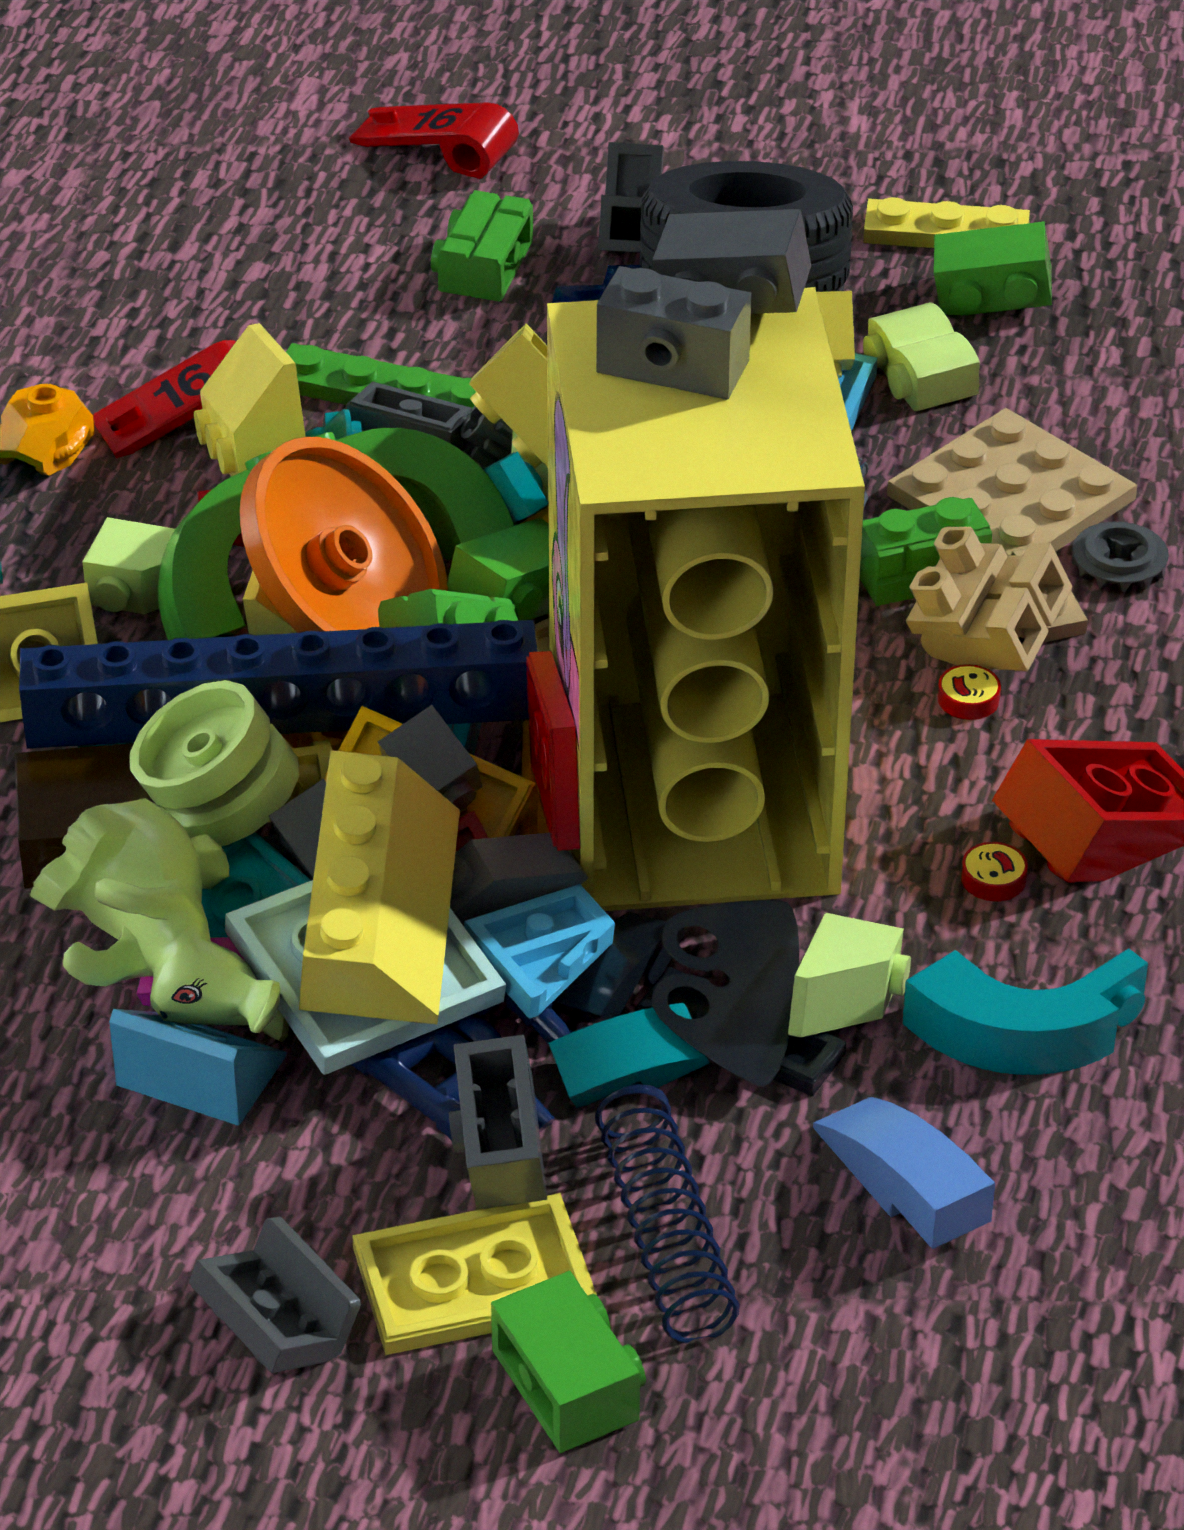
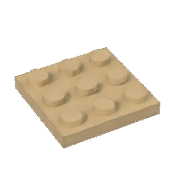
M1004 408L888 481L887 496L910 510L936 505L940 500L948 497L972 498L990 525L992 543L1002 544L1007 556H1011L1014 550L1027 548L1029 543H1051L1056 552L1076 539L1086 528L1099 524L1134 501L1137 493V484L1008 408Z

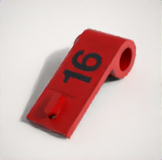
M495 103L388 106L368 110L369 118L349 137L350 143L364 147L439 144L444 159L453 172L482 179L517 142L519 130L513 115L506 108Z
M222 340L210 345L94 413V426L114 456L119 458L133 454L194 418V411L203 409L200 390L236 341Z

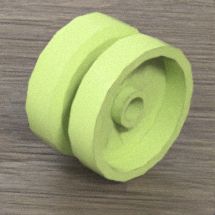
M227 680L204 683L176 696L156 711L139 731L130 751V771L155 804L165 809L181 823L190 838L207 834L220 846H226L245 838L270 821L269 815L284 806L291 797L299 778L298 757L273 724H270L269 717L243 684Z

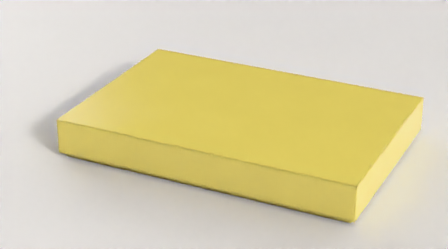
M561 1194L548 1195V1200L479 1209L352 1235L353 1250L385 1355L492 1333V1301L567 1271L572 1272L587 1295L596 1294Z

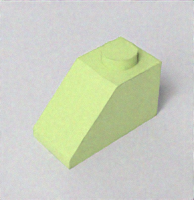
M107 517L82 561L84 581L88 584L91 605L100 606L111 612L123 610L146 614L159 609V570L166 546L175 529Z
M825 913L794 977L788 1035L805 1037L882 1019L892 995H904L905 982L909 978L911 956L901 954L904 928Z

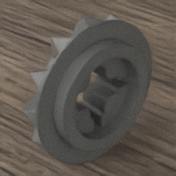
M1104 522L1090 526L1076 537L1072 548V564L1078 566L1080 579L1096 578L1100 590L1110 585V583L1118 584L1123 593L1126 592L1131 583L1143 589H1148L1152 579L1163 578L1169 557L1168 548L1160 536L1143 526L1128 522ZM1114 554L1118 558L1111 560L1109 559V555ZM1130 557V561L1124 562L1122 560L1123 558Z

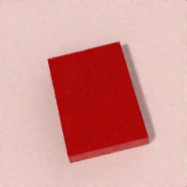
M552 651L529 652V657H526L531 772L536 783L537 793L553 847H556L557 851L580 849L576 725Z

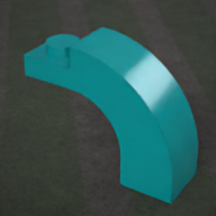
M1128 948L1071 984L1053 989L1032 990L1010 986L995 980L958 951L954 950L906 980L902 1024L941 1053L981 1069L1020 1075L1052 1074L1073 1070L1099 1061L1114 1052L1117 1025L1123 1027L1130 1024L1139 1015L1144 1006L1148 962Z

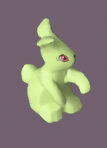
M146 798L117 804H103L86 809L77 821L68 827V833L64 836L62 842L66 846L65 853L51 861L41 870L40 875L33 882L34 887L31 890L30 896L54 911L61 909L83 911L93 924L118 939V941L108 950L94 951L80 942L73 943L64 953L63 966L67 972L86 985L104 987L123 980L154 976L150 1003L151 1007L164 1021L202 1025H249L250 1031L254 1033L262 1031L270 1037L283 1042L288 1037L289 1024L278 1010L280 1004L279 982L257 980L249 964L237 953L210 940L208 922L201 903L202 889H212L229 877V864L224 849L207 834L190 838L181 823L169 812Z

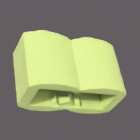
M929 302L868 319V336H865L863 339L864 355L878 357L877 368H881L887 376L893 396L896 399L904 398L913 411L924 410L979 394L980 361L969 341L962 334L954 332L947 316L936 304Z

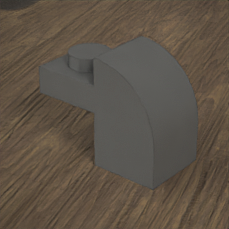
M608 143L605 195L601 194L598 250L640 253L642 195L653 180L663 172V145Z

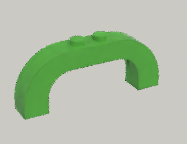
M378 428L362 431L336 440L369 456L386 469L404 487L428 520L442 555L447 561L453 559L455 545L514 526L506 504L490 477L471 457L443 439L412 429ZM333 432L315 436L336 440ZM270 452L250 459L245 463L246 471L226 479L208 492L174 530L163 554L158 577V604L168 640L176 638L233 637L246 626L229 584L228 558L236 537L241 534L240 500L243 486L253 467Z

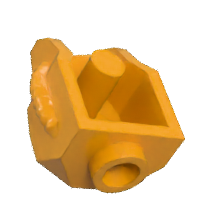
M39 384L17 390L8 401L1 415L0 464L6 465L17 458L29 465L35 466L36 471L48 476L70 466L95 434L93 415L73 390L60 388L53 384Z

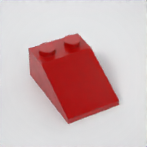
M1027 739L992 799L996 806L1010 820L1009 825L1011 829L1034 845L1047 859V867L1054 875L1069 883L1105 881L1184 846V770L1157 742Z

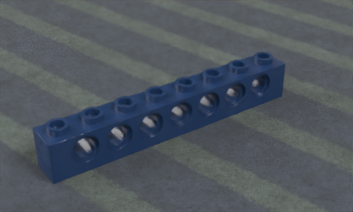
M498 620L495 622L465 624L438 623L430 626L371 627L358 630L305 631L301 633L269 635L243 634L233 637L176 638L173 640L126 643L117 641L107 644L48 645L37 648H20L19 694L26 749L134 743L139 731L155 712L176 696L201 684L224 680L243 684L269 717L270 724H273L280 734L349 730L361 706L402 724L433 705L447 725L529 720L526 657H529V652H538L534 620Z

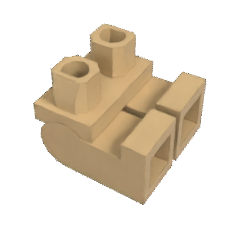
M971 527L942 528L933 543L940 556L939 562L936 567L927 566L923 570L918 571L909 586L916 599V603L906 619L912 634H922L920 640L922 647L928 655L957 666L971 664L987 669L1028 671L1049 632L1046 626L1053 625L1072 589V585L1052 544L1029 543L1023 556H1007L1002 544L980 543ZM1042 593L1048 594L1046 600L1044 599ZM1018 637L1025 638L1022 644Z

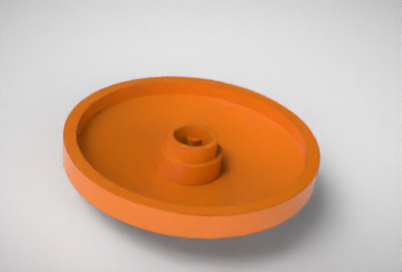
M295 438L283 443L270 452L249 473L243 486L240 500V527L246 554L266 596L279 614L297 633L379 627L378 608L381 601L400 596L409 597L411 593L427 589L448 591L446 569L439 545L420 508L404 487L386 469L361 451L329 438Z

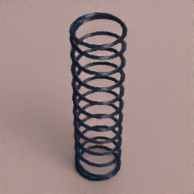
M641 1084L625 1086L612 1092L600 1103L595 1113V1123L601 1131L602 1143L609 1149L607 1160L615 1168L614 1181L622 1188L621 1202L629 1209L627 1221L632 1228L636 1229L634 1242L643 1250L641 1253V1263L647 1270H650L648 1284L654 1291H657L655 1305L659 1311L665 1313L662 1317L663 1330L668 1337L684 1343L704 1337L716 1338L734 1324L739 1315L740 1304L735 1297V1290L728 1280V1269L722 1259H720V1247L713 1238V1227L706 1217V1206L699 1197V1186L692 1177V1166L685 1156V1146L678 1136V1126L671 1117L669 1100L662 1090L654 1086ZM642 1093L651 1095L662 1104V1110L647 1107L633 1108L619 1113L610 1119L606 1125L602 1122V1112L606 1104L626 1094ZM651 1113L658 1115L657 1120L645 1128H639L627 1133H616L609 1130L616 1121L632 1114ZM663 1119H665L664 1122H663V1124H662V1126H661V1129H660V1128H656V1126H657L659 1123H661V1122L663 1121ZM668 1125L670 1126L671 1131L666 1130ZM641 1133H656L642 1144L632 1147H618L621 1142L629 1137ZM662 1134L671 1139L668 1148H645L630 1154L619 1164L614 1158L615 1151L625 1152L636 1146L650 1145ZM608 1136L616 1137L618 1139L615 1140L613 1144H611V1142L608 1139ZM675 1144L678 1148V1151L673 1150ZM662 1153L648 1164L637 1167L625 1166L632 1159L644 1154ZM668 1154L678 1159L674 1168H652L637 1174L626 1184L621 1179V1171L631 1172L645 1165H656ZM682 1164L685 1168V1172L683 1170H680ZM669 1173L666 1177L651 1185L664 1184L675 1174L685 1179L681 1189H657L646 1193L633 1204L627 1198L628 1191L638 1192L644 1188L632 1186V1184L652 1174ZM688 1185L691 1186L692 1192L687 1190ZM676 1193L663 1203L651 1207L671 1204L681 1195H686L692 1199L688 1209H666L652 1214L642 1221L640 1225L634 1219L635 1211L645 1212L651 1208L639 1207L648 1198L660 1194ZM696 1205L699 1208V1212L693 1211ZM670 1214H682L669 1224L658 1227H645L657 1218ZM688 1215L699 1220L694 1230H672L659 1235L647 1245L641 1240V1232H652L656 1228L666 1225H677ZM703 1225L706 1229V1233L700 1231ZM689 1234L674 1245H685L694 1236H699L706 1240L701 1251H679L666 1256L654 1266L648 1261V1252L658 1253L664 1248L674 1246L653 1247L666 1238ZM710 1246L713 1249V1254L707 1252ZM696 1255L683 1265L673 1268L691 1266L701 1257H706L713 1261L708 1272H687L673 1277L661 1287L655 1282V1273H666L673 1269L660 1267L668 1261L679 1257ZM717 1266L721 1271V1275L714 1273ZM702 1277L683 1288L698 1287L708 1278H713L720 1282L717 1289L708 1288L693 1291L680 1297L669 1308H666L662 1303L663 1294H673L677 1290L683 1289L667 1288L684 1279ZM713 1294L708 1300L697 1307L687 1310L705 1308L719 1295L728 1299V1304L723 1314L702 1329L715 1328L730 1314L732 1309V1316L728 1323L707 1336L688 1338L686 1336L692 1332L702 1329L677 1331L670 1326L671 1315H680L687 1311L675 1309L683 1302L696 1296Z

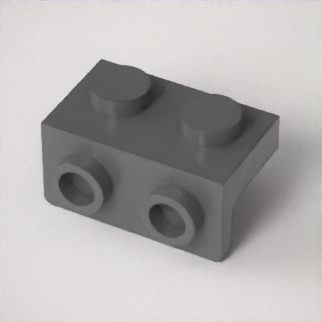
M282 1217L267 1218L265 1220L254 1250L197 1260L189 1280L191 1287L212 1308L215 1315L227 1324L250 1349L255 1358L271 1373L325 1363L340 1355L361 1306L360 1299Z

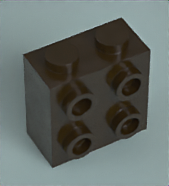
M134 743L15 753L18 842L24 889L33 888V882L40 875L41 870L51 861L65 853L66 846L62 842L64 836L68 833V827L76 822L86 809L103 804L124 803L144 798L150 801V796L130 771V751Z

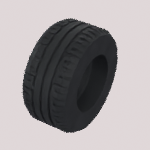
M719 161L682 166L657 176L642 195L640 267L655 271L652 259L669 214L801 209L811 261V269L805 288L815 287L816 292L839 291L850 275L853 204L844 187L835 179L802 167L759 161Z

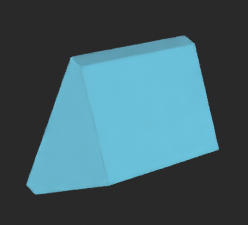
M113 1009L109 1021L116 1086L238 1126L287 1055L286 1051L206 1025L164 1021L157 1012Z

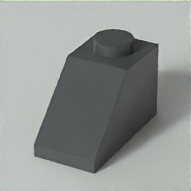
M549 832L474 839L455 852L450 908L464 926L466 920L582 884L588 879V876L572 850L557 851L556 847H553Z

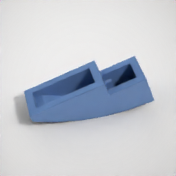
M869 1097L813 1122L814 1130L890 1217L901 1213L932 1249L992 1221L995 1182L968 1154L941 1131L916 1114L891 1102Z

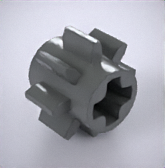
M474 406L461 428V437L469 442L464 448V452L470 455L477 464L487 468L511 454L513 430L502 418L496 424H493Z

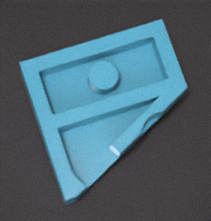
M578 884L466 920L464 927L506 983V993L530 1019L541 1014L613 943L615 922L582 885Z

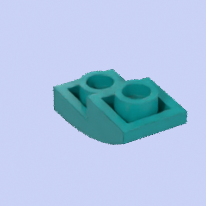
M518 451L511 453L484 469L500 492L513 523L530 516L549 504L542 492L543 483L539 474L532 465L523 461Z
M684 1003L669 1005L671 1010L677 1015L692 1019ZM653 1008L601 1021L548 1043L569 1098L576 1108L592 1104L610 1095L612 1092L638 1081H641L643 1085L659 1088L710 1063L708 1057L681 1039L663 1023Z

